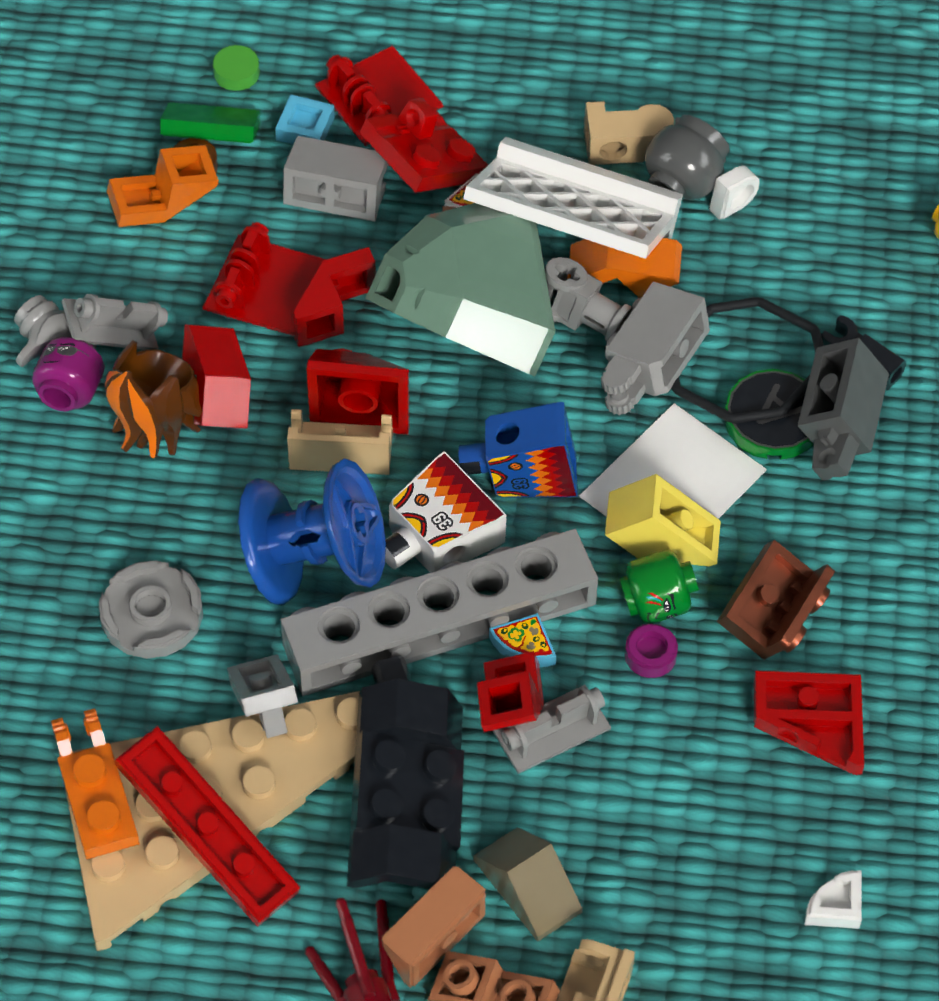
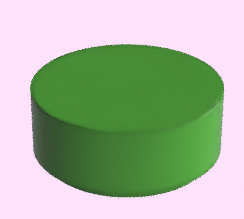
M232 45L221 49L213 59L214 78L221 87L227 90L241 91L250 88L257 82L260 75L257 54L252 49L241 45Z

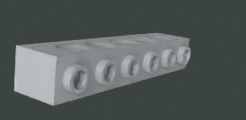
M576 528L562 533L549 532L541 535L533 542L513 548L500 547L491 551L487 556L464 563L458 561L451 562L442 566L438 571L419 577H402L393 581L389 586L366 593L353 592L344 596L340 601L317 608H301L290 616L281 619L282 643L303 697L372 675V666L377 661L400 655L404 657L406 664L488 639L489 628L537 613L541 622L594 606L596 605L598 577ZM540 575L544 579L532 580L527 578V576ZM492 590L496 593L493 595H483L478 592ZM433 605H444L448 608L444 610H433L429 607ZM385 620H395L399 622L398 624L392 626H385L380 624V622ZM336 635L349 637L344 641H333L330 639Z

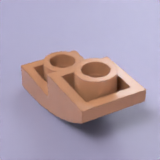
M447 951L428 1000L557 1001L560 990L554 980L503 971L496 959Z

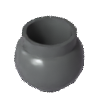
M691 115L676 117L675 124L668 125L660 130L650 141L646 149L645 164L647 172L651 176L648 181L650 184L683 194V200H700L714 189L716 178L723 175L726 156L730 152L729 144L715 128L705 121Z

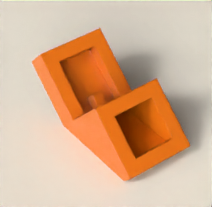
M206 145L160 149L155 175L109 179L107 194L118 227L164 223L216 188L219 180Z
M663 238L648 257L644 259L584 239L571 244L569 259L578 262L584 267L587 274L603 283L618 278L635 295L642 298L653 281L669 287L679 284L682 244L674 239Z

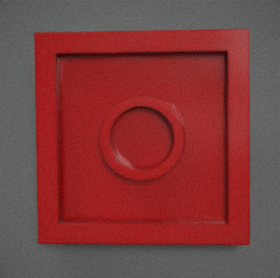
M423 98L409 100L401 113L366 118L360 134L415 193L463 185L476 173L479 174L488 166L478 155L474 146L464 140L453 127L447 125L435 108H431Z

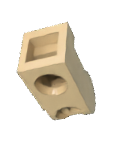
M586 102L584 134L589 164L605 165L644 162L646 149L650 141L664 127L674 125L672 113L667 108L656 104L644 105L638 110L606 111L604 102Z

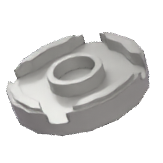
M157 560L134 563L118 571L109 580L110 585L105 589L104 595L102 592L99 600L102 629L111 644L128 655L146 659L168 656L184 648L198 633L203 619L200 588L192 576L181 568L180 572L176 568L169 567L168 563Z

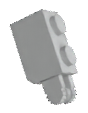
M653 281L642 298L634 301L629 317L620 330L614 332L609 337L605 348V358L608 360V365L605 368L606 372H603V376H601L602 388L607 392L605 402L609 412H613L614 415L619 414V416L620 414L626 415L627 412L634 409V405H637L644 393L658 396L670 391L673 383L680 376L710 331L704 297Z

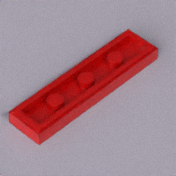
M158 726L116 758L115 765L257 927L299 893L301 887Z

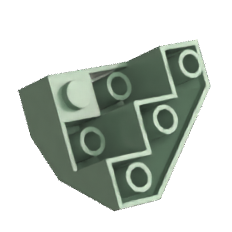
M477 203L424 217L385 253L365 298L447 339L534 377L555 334L537 223Z

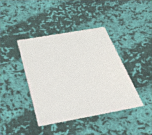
M674 403L579 497L607 517L609 492L657 474L719 519L767 469Z

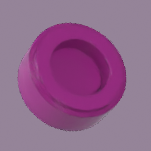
M658 624L638 626L629 634L626 640V663L634 673L642 677L658 678L664 676L672 670L676 663L678 652L677 640L674 634L664 626Z

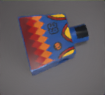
M564 402L491 415L485 420V443L459 445V466L467 475L490 473L497 496L578 497L577 454Z

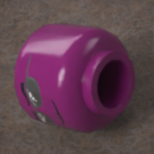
M61 337L53 339L45 346L33 371L32 382L39 398L50 408L65 412L79 409L92 401L103 378L105 364L101 355L92 344L82 340H75L71 337Z

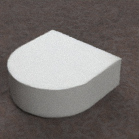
M746 166L736 167L717 177L709 210L719 220L725 219L741 210L756 195L759 189V178Z

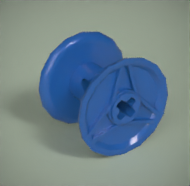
M342 459L330 468L324 484L323 504H318L313 500H306L298 504L295 510H292L286 496L274 483L261 478H255L246 484L240 498L238 518L241 547L248 571L260 593L270 603L282 606L297 595L302 582L304 561L308 560L310 564L320 565L328 561L326 556L334 555L341 570L357 585L372 587L380 581L385 566L386 554L383 517L373 487L367 475L356 462Z

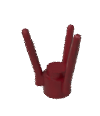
M338 898L336 900V907L356 973L350 975L345 980L347 988L343 991L313 946H308L305 949V954L313 965L314 970L334 1001H400L394 983L393 963L382 944L383 935L390 930L386 901L379 899L376 902L381 977H379L377 970L368 969L347 901L344 898Z

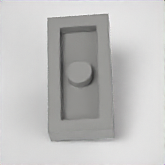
M278 654L228 667L227 671L231 687L245 716L259 713L261 725L267 738L287 733L282 707L298 703L294 684Z

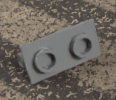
M86 294L83 298H78L77 300L67 298L62 300L72 338L82 340L88 344L126 348L134 340L137 342V349L157 350L158 345L154 332L159 327L165 326L168 320L167 310L154 301L148 303L131 301L126 306L123 300L99 298L95 294Z
M583 685L545 703L536 721L492 731L519 774L611 730V726L600 708L605 706V700L597 687L588 690L586 685Z

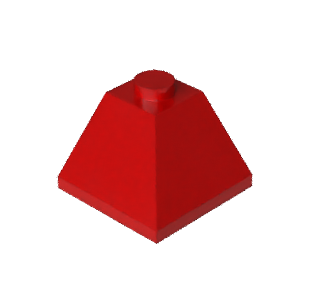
M316 349L308 359L306 368L310 422L381 426V415L390 414L392 415L393 433L409 435V369L367 353L352 352L348 349Z

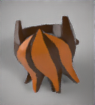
M132 340L116 359L113 369L108 372L105 381L107 400L111 409L117 415L112 432L117 433L125 429V438L121 447L124 452H127L137 440V447L140 449L144 448L149 442L151 458L157 457L163 434L167 443L168 453L173 456L176 453L182 424L195 433H199L201 430L198 425H194L193 415L200 417L202 414L197 377L189 363L176 355L161 350H144L136 353L137 342Z

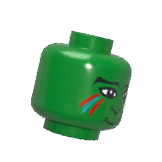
M663 550L630 561L626 566V576L619 577L631 617L639 615L641 620L647 624H653L687 613L692 604L689 593L699 591L691 562L687 561L680 564L677 555L671 550Z

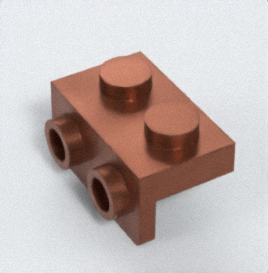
M774 539L764 545L717 622L763 660L782 650L789 653L800 643L806 634L807 629L803 626V623L809 613L813 614L828 598L830 589L826 586L835 570L828 564L815 571L811 570Z

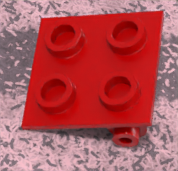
M393 45L354 65L350 58L334 55L326 64L328 78L315 84V87L328 103L335 105V111L364 146L369 145V143L360 134L366 118L401 113L407 102L412 99L423 98L431 108L436 110L443 107V103Z
M253 222L250 226L243 229L241 235L238 234L203 305V310L294 336L293 311L322 261L326 259L271 244L268 228L261 223Z

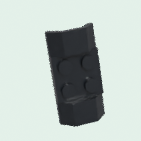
M397 678L362 687L360 690L347 887L360 888L388 881L430 890L451 868L456 866V854L460 848L462 819L464 750H461L463 707L449 689Z

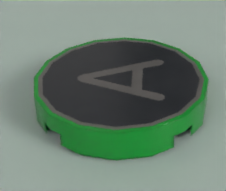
M778 369L754 371L739 379L729 391L725 410L736 414L781 407L805 379L793 372ZM805 395L788 414L782 417L736 424L725 421L727 433L737 446L755 457L767 459L768 455L781 456L780 460L794 458L809 450L813 445L810 439L798 427Z

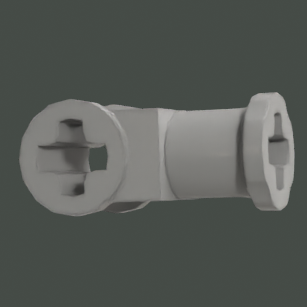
M563 257L553 258L548 261L545 267L550 301H554L551 306L554 322L562 323L574 331L584 323L603 334L607 342L614 332L620 330L633 307L628 304L621 306L600 294L599 291L603 282L587 274L584 267L578 262Z

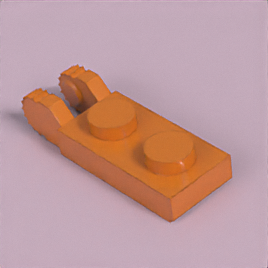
M95 708L83 711L84 727L87 736L91 738L93 748L79 752H72L70 744L71 735L68 725L64 723L63 718L51 720L60 754L57 760L86 860L140 844L119 771L115 765L110 743L106 744Z

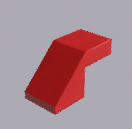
M369 247L322 261L293 311L295 341L298 348L344 334L342 301L368 293L376 276V261Z
M185 324L182 359L189 363L195 375H197L199 402L202 409L200 417L194 416V425L248 429L251 377L234 328Z
M532 651L484 662L485 681L477 682L480 719L483 731L488 732L536 721L544 707L540 665L535 652Z

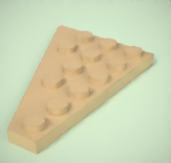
M360 691L282 707L287 733L271 738L266 737L259 713L163 733L257 837L261 830L273 827L303 805L309 794L332 777L337 780L349 771L351 765L355 762ZM143 737L110 743L115 760ZM86 749L76 750L72 752L75 753ZM119 769V775L140 844L86 860L67 796L97 951L110 948L112 946L111 941L140 919L145 922L159 911L165 901L176 899L210 874Z

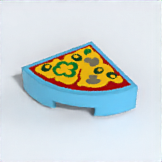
M538 613L489 628V639L502 655L515 656L534 651L540 667L556 665L555 651Z

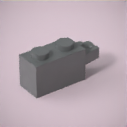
M860 338L816 349L798 427L814 444L812 469L822 480L847 476L855 455L872 451L889 373Z

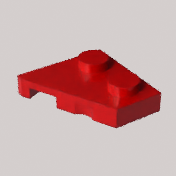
M755 671L754 727L853 775H862L864 769L861 675Z

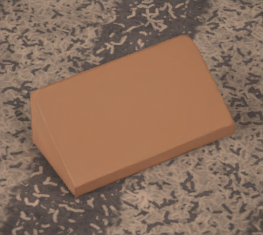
M459 867L451 868L383 935L382 944L403 982L410 988L412 986L415 987L446 955V952L450 951L485 916V888Z

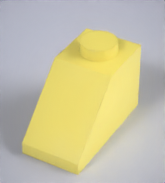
M654 474L609 492L605 536L636 558L663 550H671L677 555L680 563L690 561L691 565L710 567L718 562L721 521L662 477Z

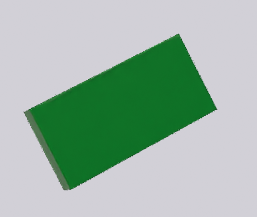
M168 102L160 119V134L172 137L252 143L260 127L261 110Z

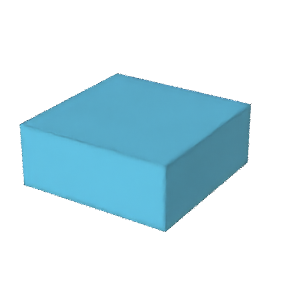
M290 94L275 128L276 140L294 145L298 135L325 141L335 118V105Z

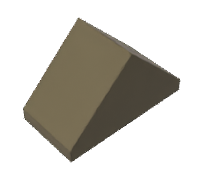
M517 827L473 855L474 862L537 942L582 913L581 904L552 843Z

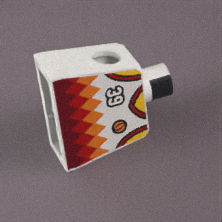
M444 451L390 502L389 527L393 534L386 538L385 562L392 569H397L413 557H416L430 573L438 571L442 566L451 562H467L505 542L506 514Z

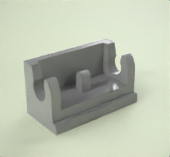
M297 135L284 166L283 204L375 222L387 182H383V177L388 163L376 150Z

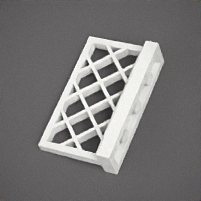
M505 137L499 144L497 157L466 185L463 199L646 259L663 238H672L683 194Z

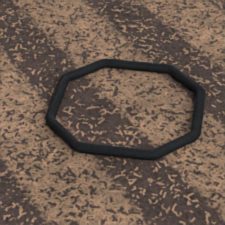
M752 297L706 306L708 318L713 313L760 307L810 332L815 353L818 347L824 346L821 332L817 325L764 298ZM810 375L781 407L736 414L682 387L679 377L675 380L671 389L676 395L727 422L736 424L782 417L788 414L805 395Z

